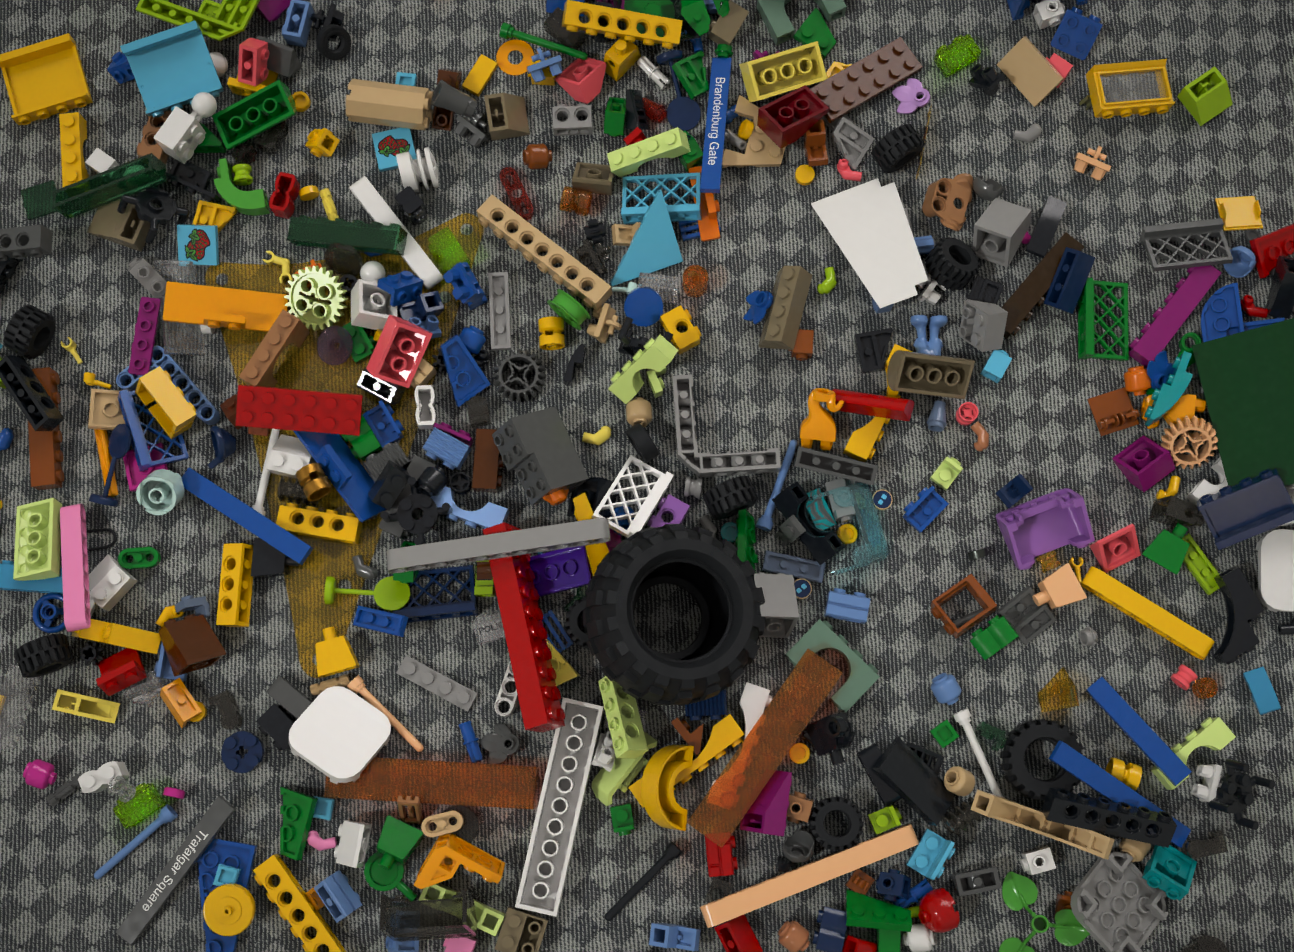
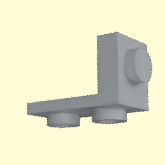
M136 256L128 263L130 267L127 270L154 298H160L165 294L167 282L142 256L140 258Z
M841 478L826 482L825 487L835 521L841 520L844 523L853 520L857 510L856 506L851 504L845 479Z

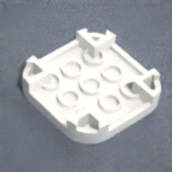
M1273 530L1265 534L1256 545V550H1258V590H1255L1256 597L1260 599L1269 611L1294 612V530Z
M333 686L321 692L293 723L289 730V745L291 753L296 758L298 756L324 773L330 778V782L335 784L355 782L360 778L361 772L384 745L387 746L390 740L391 724L383 712L345 687Z

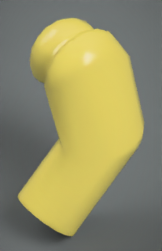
M603 426L595 434L584 432L582 442L601 445L610 438L611 429L608 426Z

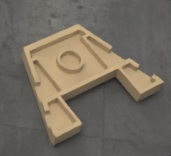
M740 95L738 96L734 113L752 119L754 129L748 138L744 154L728 149L724 150L722 168L733 166L737 168H743L744 166H780L785 147L780 149L757 126L759 107Z

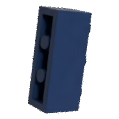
M1066 247L1043 304L1073 314L1095 257Z

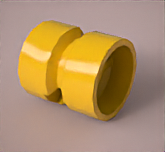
M554 316L540 318L538 320L539 332L542 333L539 336L540 349L559 350L564 348L565 336L562 334L564 331V319Z
M1111 757L1105 770L1134 791L1137 790L1142 777L1141 766L1133 763L1125 765L1123 760Z

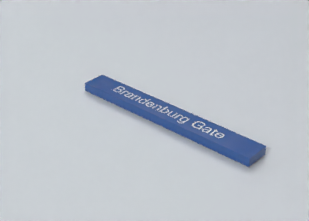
M712 58L700 193H720L732 65L731 58Z

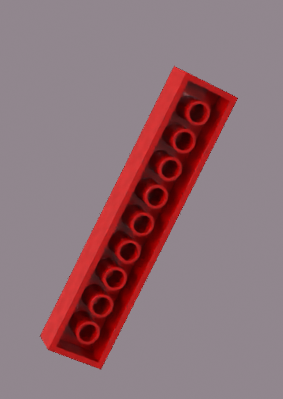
M503 522L483 529V534L488 535L522 529ZM530 554L491 559L489 562L525 730L543 733L565 726V712L561 708V694L556 686V672L551 664L552 653L546 641L548 635L542 623L543 613L539 608V594L533 582L535 576L530 568Z

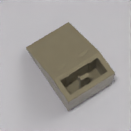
M102 197L87 233L142 252L150 229V222L139 219L135 205L128 203L125 213L121 214L117 211L120 200Z

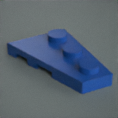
M458 335L453 336L440 345L457 407H459L488 387L490 382Z

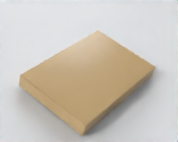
M1026 36L997 64L1034 107L1038 106L1064 80Z

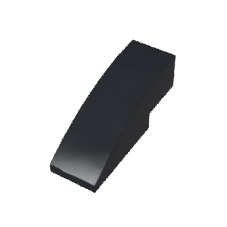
M1050 195L1048 196L1027 244L1026 252L1040 258L1045 257L1067 202Z

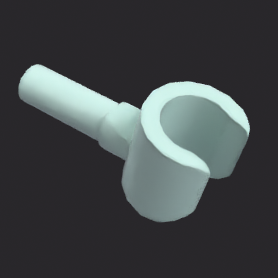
M629 282L627 288L612 287V292L629 294L633 289L639 287L636 283Z

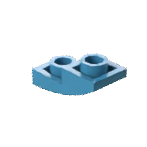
M1264 666L1243 673V677L1252 694L1253 702L1260 715L1281 709Z

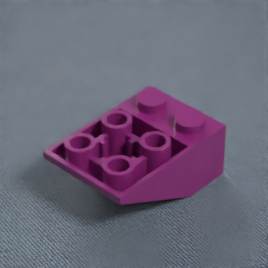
M765 770L742 808L740 830L784 837L787 809L789 807V793L792 785V772Z

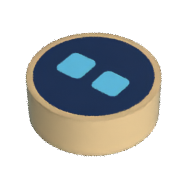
M878 490L872 496V505L881 511L888 509L893 501L892 495L887 490Z
M802 578L794 581L796 598L806 599L812 591L810 582Z

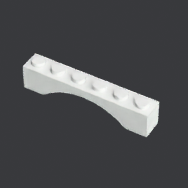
M746 682L739 702L745 723L742 748L732 766L721 777L712 782L706 802L731 810V807H736L739 798L736 792L738 786H743L746 775H743L745 766L749 767L753 755L749 754L751 747H756L759 735H756L758 726L762 728L766 716L762 715L764 708H769L772 696L769 695L770 690Z

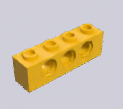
M293 503L279 506L276 524L291 534L356 545L359 543L363 522H360L353 513H346L344 516L338 515V511L326 509V512H320L318 508L306 506V509L298 508L299 505ZM299 515H303L304 521L301 524H296V518ZM323 518L324 524L316 528L315 522ZM338 522H343V529L336 531L335 525Z
M244 543L223 545L216 625L249 627L253 577H251L253 545Z

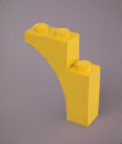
M91 619L90 628L72 631L71 635L72 637L152 654L158 653L161 642L159 633Z

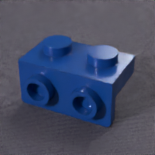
M117 52L112 57V62L107 71L120 84L135 79L127 57L123 52Z
M402 271L401 273L378 279L377 287L391 294L390 305L395 307L416 300L419 294H422L423 280L413 275L410 271Z
M380 400L378 401L379 405L365 412L363 416L383 448L390 442L395 443L404 438L401 431L405 429L399 419L396 421L393 419L392 414H394V411L390 404H384Z
M933 485L929 489L925 487L917 495L920 499L916 503L911 501L903 509L906 513L902 517L919 533L949 504L934 490L935 487Z

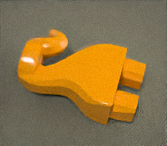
M816 388L809 394V414L800 425L801 447L812 448L813 440H820V449L830 451L836 439V423L833 417L821 406L820 402H826L829 411L837 412L843 406L844 401L840 400L835 404L836 395L834 391Z
M1152 395L1144 397L1142 402L1141 418L1145 421L1147 420L1144 417L1148 406H1152L1154 402L1151 399ZM1182 395L1163 418L1168 425L1170 422L1177 424V418L1184 421L1185 415L1191 420L1195 412L1205 411L1206 401L1196 398L1197 395ZM1159 420L1153 423L1152 425L1147 426V428H1156L1159 425Z

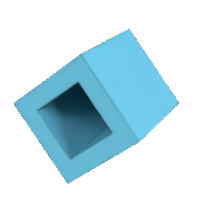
M993 350L980 374L998 383L1012 358L1003 350Z

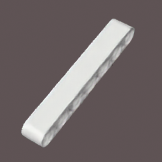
M363 176L349 187L351 192L415 275L423 280V285L426 289L429 290L444 279L442 274L370 181Z

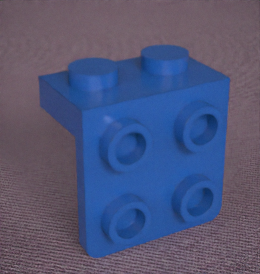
M1073 6L1072 9L1067 8L1051 41V46L1080 60H1085L1103 23L1100 22L1101 18L1092 14L1087 17L1082 14L1083 10Z

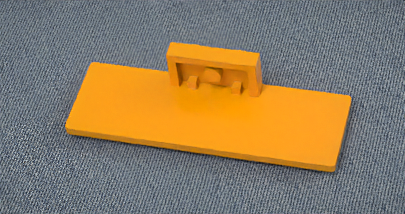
M168 281L166 283L163 320L207 325L210 328L226 327L230 330L245 329L268 332L281 311H287L288 306H285V304L288 303V299L284 298L286 294Z

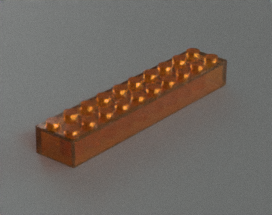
M807 649L687 823L722 848L843 672L810 649Z
M374 757L361 772L360 778L355 782L335 784L330 782V778L326 776L324 797L397 802L398 795H401L404 800H406L407 796H411L412 800H415V796L420 797V803L536 809L538 767Z

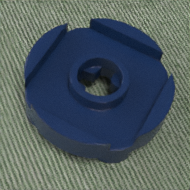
M240 731L233 733L224 740L221 750L223 763L227 769L236 773L251 772L257 768L264 758V745L251 732ZM242 746L248 750V754H245L244 758L238 755V751Z

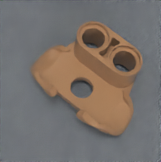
M962 173L953 179L942 178L931 183L928 186L922 206L924 215L930 218L938 216L940 222L945 227L959 232L966 220L965 212L967 205L972 200L973 177L970 174ZM955 198L960 199L962 202L960 209L954 206Z

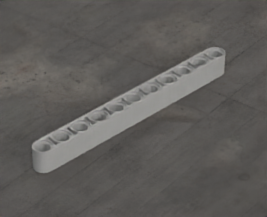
M595 518L389 549L386 551L387 568L389 573H403L605 543L611 540L609 521L607 518Z

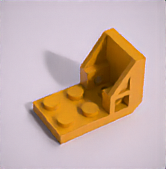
M452 833L444 834L437 838L417 874L414 886L423 889L451 879L460 864L467 871L482 875V878L487 882L498 884L503 875L505 862Z

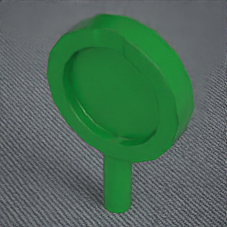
M376 852L369 857L365 864L364 875L370 887L377 891H388L396 887L411 902L416 899L417 895L402 882L405 873L404 864L394 861L391 869L388 871L378 865L383 857L382 854Z

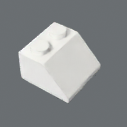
M281 434L271 449L266 469L273 474L297 479L295 474L299 469L308 464L316 463V461L299 438Z
M108 554L89 574L90 598L100 608L110 611L138 580Z
M344 820L343 824H340L338 830L340 843L336 845L334 851L336 863L353 868L364 866L372 824Z

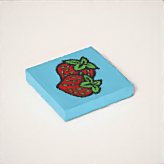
M396 128L372 134L380 172L398 168L396 154L409 151L412 158L417 159L411 129Z
M177 225L179 264L219 265L217 225Z

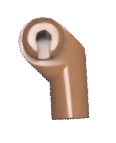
M977 421L970 428L978 436V441L974 443V447L977 451L981 452L989 446V434Z

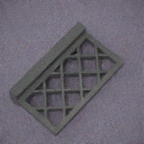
M1222 218L1143 226L1140 242L1141 245L1145 246L1152 271L1228 264L1233 261L1222 229L1224 225ZM1219 237L1220 241L1217 244L1208 238ZM1197 239L1201 243L1197 246L1189 240ZM1178 241L1181 245L1177 248L1169 242ZM1158 243L1162 246L1159 250H1157L1156 248L1152 247L1151 244ZM1205 243L1214 249L1209 252L1201 247ZM1184 246H1187L1193 249L1194 251L1190 255L1189 253L1181 249ZM1164 248L1173 251L1174 254L1170 257L1162 251ZM1218 250L1224 253L1225 257H1218L1214 253ZM1198 252L1206 256V258L1200 260L1194 257V255ZM1178 254L1187 260L1180 262L1174 258ZM1159 256L1167 262L1157 264L1155 259Z

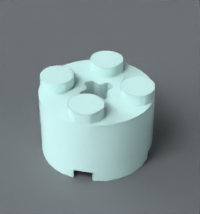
M166 469L155 470L137 487V501L146 508L145 511L148 513L164 515L182 500L184 485L182 477L178 473Z

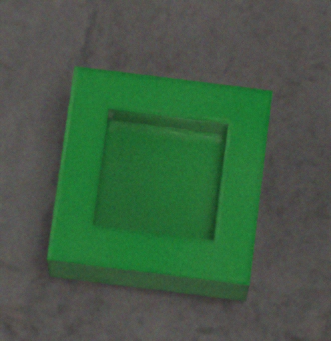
M947 719L929 731L941 749L959 737Z

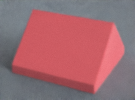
M1133 524L1090 545L1094 556L1105 573L1141 556L1135 525Z

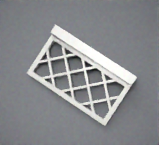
M630 455L595 510L592 518H605L599 515L600 511L610 509L612 517L607 518L609 528L629 538L636 532L643 530L668 489L674 475L668 471L664 474ZM633 463L638 466L640 472L630 473L629 465ZM652 474L658 477L657 482L648 483L646 475ZM642 476L644 484L635 486L632 478ZM629 479L631 487L621 488L619 481ZM646 488L648 496L639 498L637 490ZM633 491L635 499L625 501L623 493ZM619 494L622 502L612 503L610 495ZM637 503L639 511L629 513L627 505ZM623 506L626 514L616 516L614 508ZM627 519L629 523L628 529L626 530L619 526L618 520Z

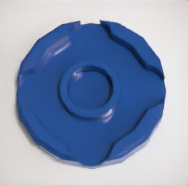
M650 287L633 289L627 295L624 302L626 317L632 318V323L637 326L647 327L653 325L660 319L663 313L661 296Z

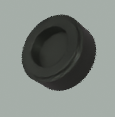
M986 547L968 552L967 554L969 560H975L988 556L989 553Z

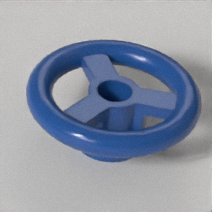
M48 593L35 603L33 620L40 630L47 633H57L66 628L64 621L56 627H51L53 620L59 615H64V609L57 608L56 605L51 604L48 600L58 599L63 602V594ZM53 609L54 613L50 616L49 613ZM39 610L41 617L46 619L44 624L41 622L39 618Z

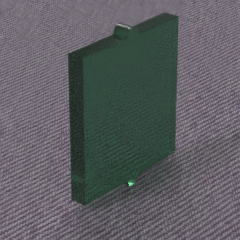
M53 180L20 190L24 202L22 206L26 209L28 220L62 211L59 200L60 194L57 193Z

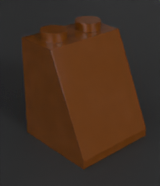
M190 614L183 617V620L176 621V619L164 622V626L158 631L174 677L213 666L226 655L223 646L203 614L199 616Z

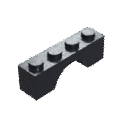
M797 481L784 489L772 501L786 520L795 515L806 529L799 538L811 552L812 557L821 565L846 546L834 530L823 531L816 528L810 522L806 512L809 496Z

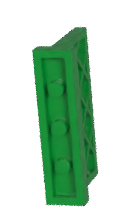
M1087 278L1078 300V359L1129 360L1128 283L1093 280V278ZM1094 286H1100L1105 292L1100 298L1094 292ZM1121 288L1122 297L1117 299L1111 290ZM1106 295L1114 302L1110 308L1102 301ZM1097 304L1105 311L1100 317L1094 311V306ZM1116 305L1122 311V316L1119 319L1111 311ZM1106 314L1114 321L1110 327L1102 320ZM1097 323H1099L1105 330V332L1101 336H1099L1095 331V325ZM1116 324L1122 329V335L1119 338L1111 330ZM1107 333L1115 341L1110 346L1102 339ZM1097 342L1105 349L1102 354L1095 353V344ZM1118 344L1122 348V355H1116L1111 348Z

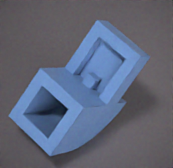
M651 923L649 945L698 951L701 929L677 924Z

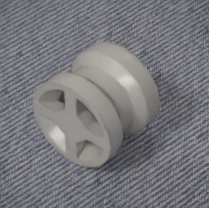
M686 476L685 497L694 495L696 498H700L702 478L692 479Z

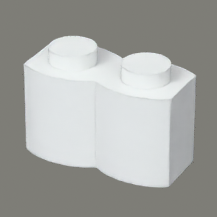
M431 385L416 386L414 396L417 407L415 413L419 430L433 429L434 423H436L434 389Z
M112 761L103 764L98 770L85 772L78 778V782L83 793H98L108 788L110 784H118L125 781L130 775L125 762Z

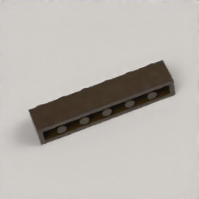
M1067 232L1064 233L1001 307L1008 311L1004 338L1007 339L1010 335L1015 336L1022 328L1019 324L1023 320L1027 322L1034 312L1031 310L1034 306L1039 307L1046 298L1044 295L1049 291L1065 248L1068 247L1078 251H1082L1084 248L1081 243Z

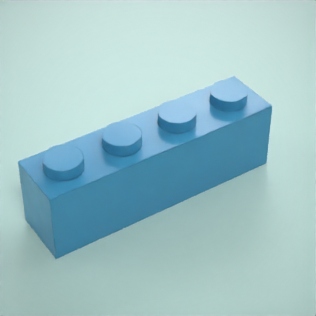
M2 560V564H0V590L63 594L62 568H60L59 577L17 581L13 579L14 561Z

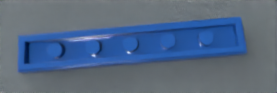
M1103 677L1086 689V692L1174 786L1192 772Z

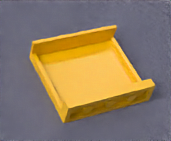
M69 33L0 54V68L14 113L11 117L18 125H28L32 121L47 119L51 115L63 114L70 109L82 108L87 106V104L93 103L76 42Z

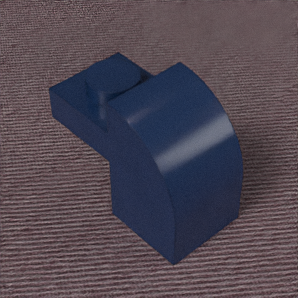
M438 291L419 294L416 301L397 306L399 318L409 321L410 317H417L421 321H426L428 315L438 317L444 310Z

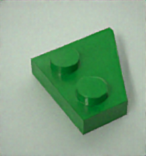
M817 8L812 11L794 34V39L803 45L818 41L823 59L828 56L836 45V40Z

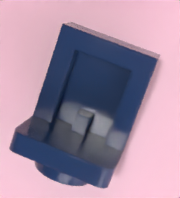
M1018 474L997 491L996 495L1009 509L1033 488L1021 474Z

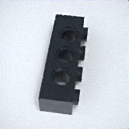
M6 355L0 361V379L35 431H52L64 420V417L23 356Z

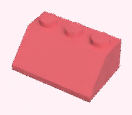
M389 315L366 369L375 378L409 388L433 334L405 319Z

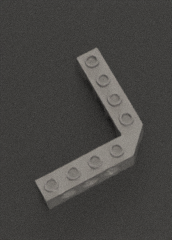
M693 374L672 376L677 456L680 462L699 478L780 472L779 448H769L767 451L753 452L747 450L746 452L738 453L727 451L723 454L698 453L695 402L693 398Z

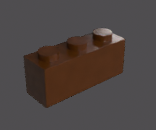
M476 429L472 489L475 492L498 493V488L502 487L503 476L499 474L500 467L503 468L504 463L492 437V434L497 431L496 429Z

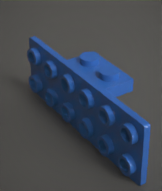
M294 431L316 463L320 464L325 475L360 522H364L387 510L371 501L368 493L375 482L358 459L354 457L350 448L339 434Z

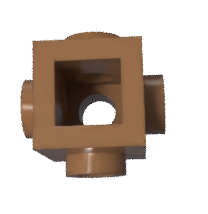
M794 791V794L790 793L787 820L794 823H799L800 820L808 823L814 800L806 798L807 794ZM798 804L800 810L794 809L793 805Z

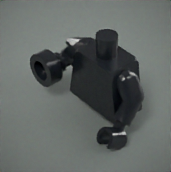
M846 713L829 715L806 725V729H804V723L801 720H796L788 728L792 735L801 733V737L815 748L817 755H830L833 766L845 762L842 750L850 748L855 737V732L852 731Z

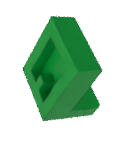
M631 804L610 807L614 833L618 832L619 836L631 834V830L635 829Z

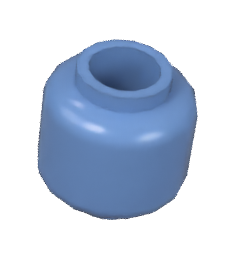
M942 673L932 679L933 683L930 688L939 703L952 705L959 700L958 696L962 690L953 675Z

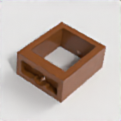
M970 574L935 598L931 603L932 609L930 610L936 619L940 618L944 623L945 631L957 639L994 613L997 604L975 577ZM967 589L984 610L957 628L940 606Z

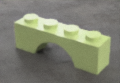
M677 127L607 153L611 172L621 178L637 172L639 166L647 161L657 158H675L691 151L687 134Z
M661 334L655 340L653 338L649 339L644 345L645 349L643 351L639 349L633 356L634 360L632 362L628 360L621 368L623 371L621 373L617 371L610 379L612 384L608 389L625 404L639 392L644 384L640 375L641 369H653L661 372L678 352V349Z
M1208 717L1200 724L1202 727L1198 731H1191L1185 736L1186 741L1181 745L1177 743L1171 748L1185 765L1187 764L1188 756L1195 748L1205 746L1214 751L1221 750L1236 737L1220 717ZM1156 766L1151 769L1167 790H1174L1189 777L1188 775L1179 784L1174 786Z
M441 883L424 888L419 898V901L460 917L476 928L493 936L498 935L506 915Z

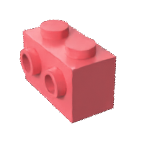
M250 37L239 44L238 82L257 86L267 79L269 73L267 60L270 54L268 42Z

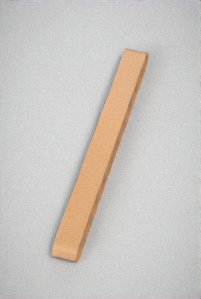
M907 824L705 904L700 909L707 928H710L919 844L912 824Z

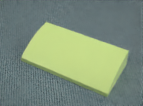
M55 498L17 506L14 580H41L60 576V507H62V504Z

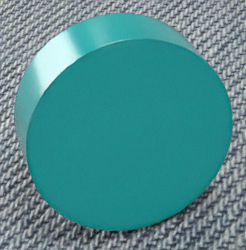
M727 522L722 526L720 531L722 539H727L730 543L735 542L738 536L736 523Z

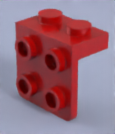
M126 648L100 661L98 666L101 677L97 678L96 682L98 687L108 696H111L147 678L139 651Z

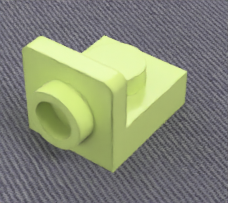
M666 367L661 372L648 369L646 378L655 398L662 396L665 386L662 378H657V376L665 374Z
M946 457L930 479L946 491L963 470L960 466L961 463L953 457Z

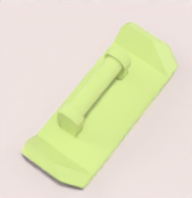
M644 732L648 749L657 747V740ZM644 754L637 759L615 757L613 768L610 772L602 768L592 781V790L596 798L606 806L612 804V796L618 788L625 793L631 782L648 763V760L643 757Z

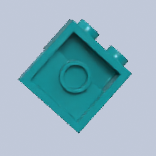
M1155 845L1151 859L1146 863L1142 878L1147 881L1150 887L1159 888L1166 892L1168 898L1180 901L1189 893L1197 861L1170 845L1169 848Z

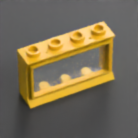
M1167 59L1094 65L1086 73V79L1095 118L1103 117V119H1109L1120 115L1121 117H1128L1132 114L1144 116L1157 112V114L1168 112L1175 102H1173L1166 71Z

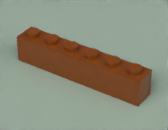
M50 367L31 369L58 408V404L61 402L57 385L60 383L58 373ZM28 421L31 487L37 490L62 488L64 472L61 470L63 452L60 450L62 433L59 430V425L52 431H35Z

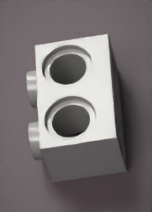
M579 103L576 106L560 104L552 107L554 136L593 134L591 105ZM580 116L587 117L584 121L578 120ZM561 117H566V118H568V119H567L566 121H564V122H561V121L558 120V119L561 118Z

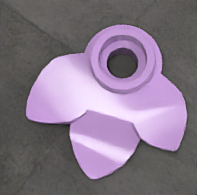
M914 78L907 80V86H898L892 91L893 96L901 102L897 109V113L900 114L913 113L918 107H924L930 101L929 91L924 89L922 83ZM919 95H924L921 99L917 98Z

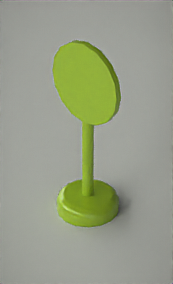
M327 576L324 602L326 605L333 604L336 593L373 595L375 602L380 608L387 611H395L403 608L409 602L411 594L408 584L393 580V576L380 580L374 590L336 588V579L333 576Z

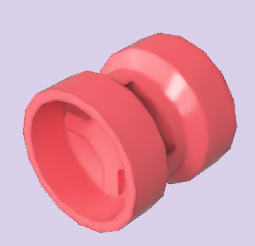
M972 402L963 403L956 411V421L964 426L972 424L978 416V407Z

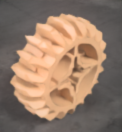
M1185 415L1184 421L1177 418V424L1170 422L1171 429L1164 428L1166 435L1161 436L1163 442L1160 445L1170 452L1176 467L1180 464L1183 469L1187 465H1189L1190 469H1193L1194 464L1201 467L1203 460L1207 463L1209 462L1208 456L1214 457L1212 450L1217 449L1218 446L1215 443L1218 442V438L1215 436L1216 431L1212 428L1211 423H1206L1205 419L1201 418L1198 420L1197 416L1194 415L1190 420ZM1188 430H1197V432L1190 433ZM1186 437H1188L1189 440L1192 442V448H1190L1189 444H1187L1188 441ZM1188 452V453H1190V454L1184 455V454H1180V453Z

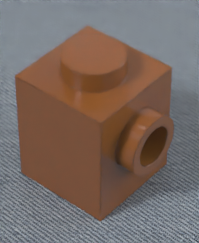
M798 330L794 349L788 350L791 351V357H795L799 361H806L812 357L814 330Z

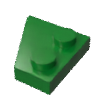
M699 51L671 66L691 100L709 90L706 79V67H703L702 62L704 57L703 51Z

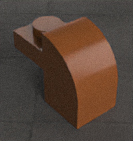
M820 119L803 135L805 157H807L809 167L828 165L825 145L826 131L824 121Z

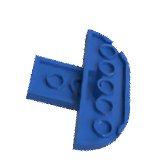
M1238 282L1232 283L1217 290L1204 305L1200 320L1202 342L1281 322L1285 319L1276 318L1243 323Z

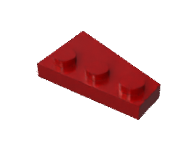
M1294 223L1250 240L1252 252L1256 257L1259 278H1265L1270 274L1269 272L1276 267L1279 256L1286 257L1294 252Z

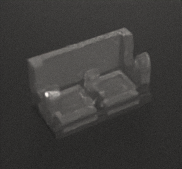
M640 272L638 288L650 287L657 291L662 298V302L676 304L679 277Z

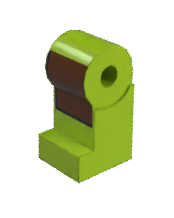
M489 560L476 562L474 595L476 597H495V586Z

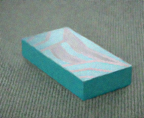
M817 488L806 493L809 496L806 510L813 525L823 531L835 526L837 523L820 489Z

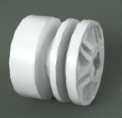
M429 147L424 148L425 157H422L420 149H416L417 159H413L409 151L396 154L404 189L410 186L417 193L419 192V183L423 182L426 190H430L429 180L432 181L434 188L439 187L438 167Z

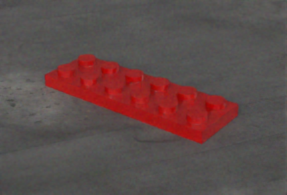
M239 384L235 426L359 436L363 395Z

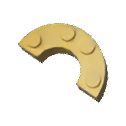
M675 744L665 746L650 758L643 771L641 782L643 805L649 817L661 827L686 831L688 810L682 808L676 802L673 786L679 772L685 768L692 767L694 746Z

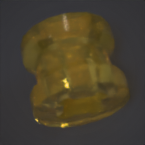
M1055 550L1036 558L1037 562L1042 566V573L1061 566V562L1056 559Z

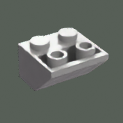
M965 299L959 337L981 352L1002 349L1008 311L996 304Z

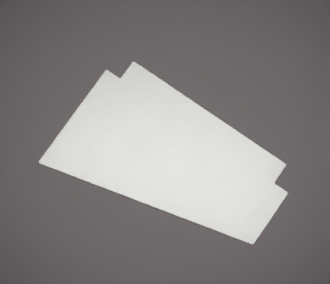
M877 178L811 203L879 308L918 295L915 285L928 281L895 182L881 187Z

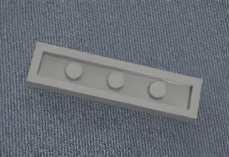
M508 272L488 273L491 350H512Z
M407 655L396 672L398 675L467 712L470 711L478 696V693Z

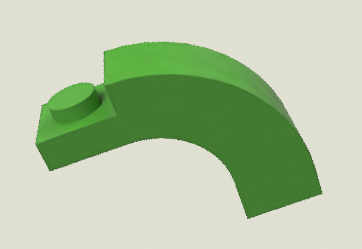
M226 158L218 159L219 167H217V173L219 178L214 179V184L225 202L242 214L252 216L270 214L268 197L263 189L253 191L237 189L233 183L231 164Z

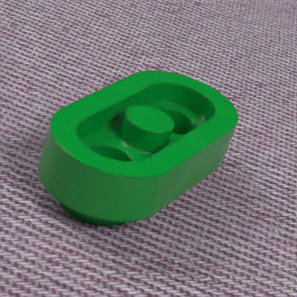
M152 547L127 548L122 550L118 556L120 566L126 569L153 568L161 560L159 551ZM150 555L154 557L152 561H148ZM133 556V561L129 563L128 558Z

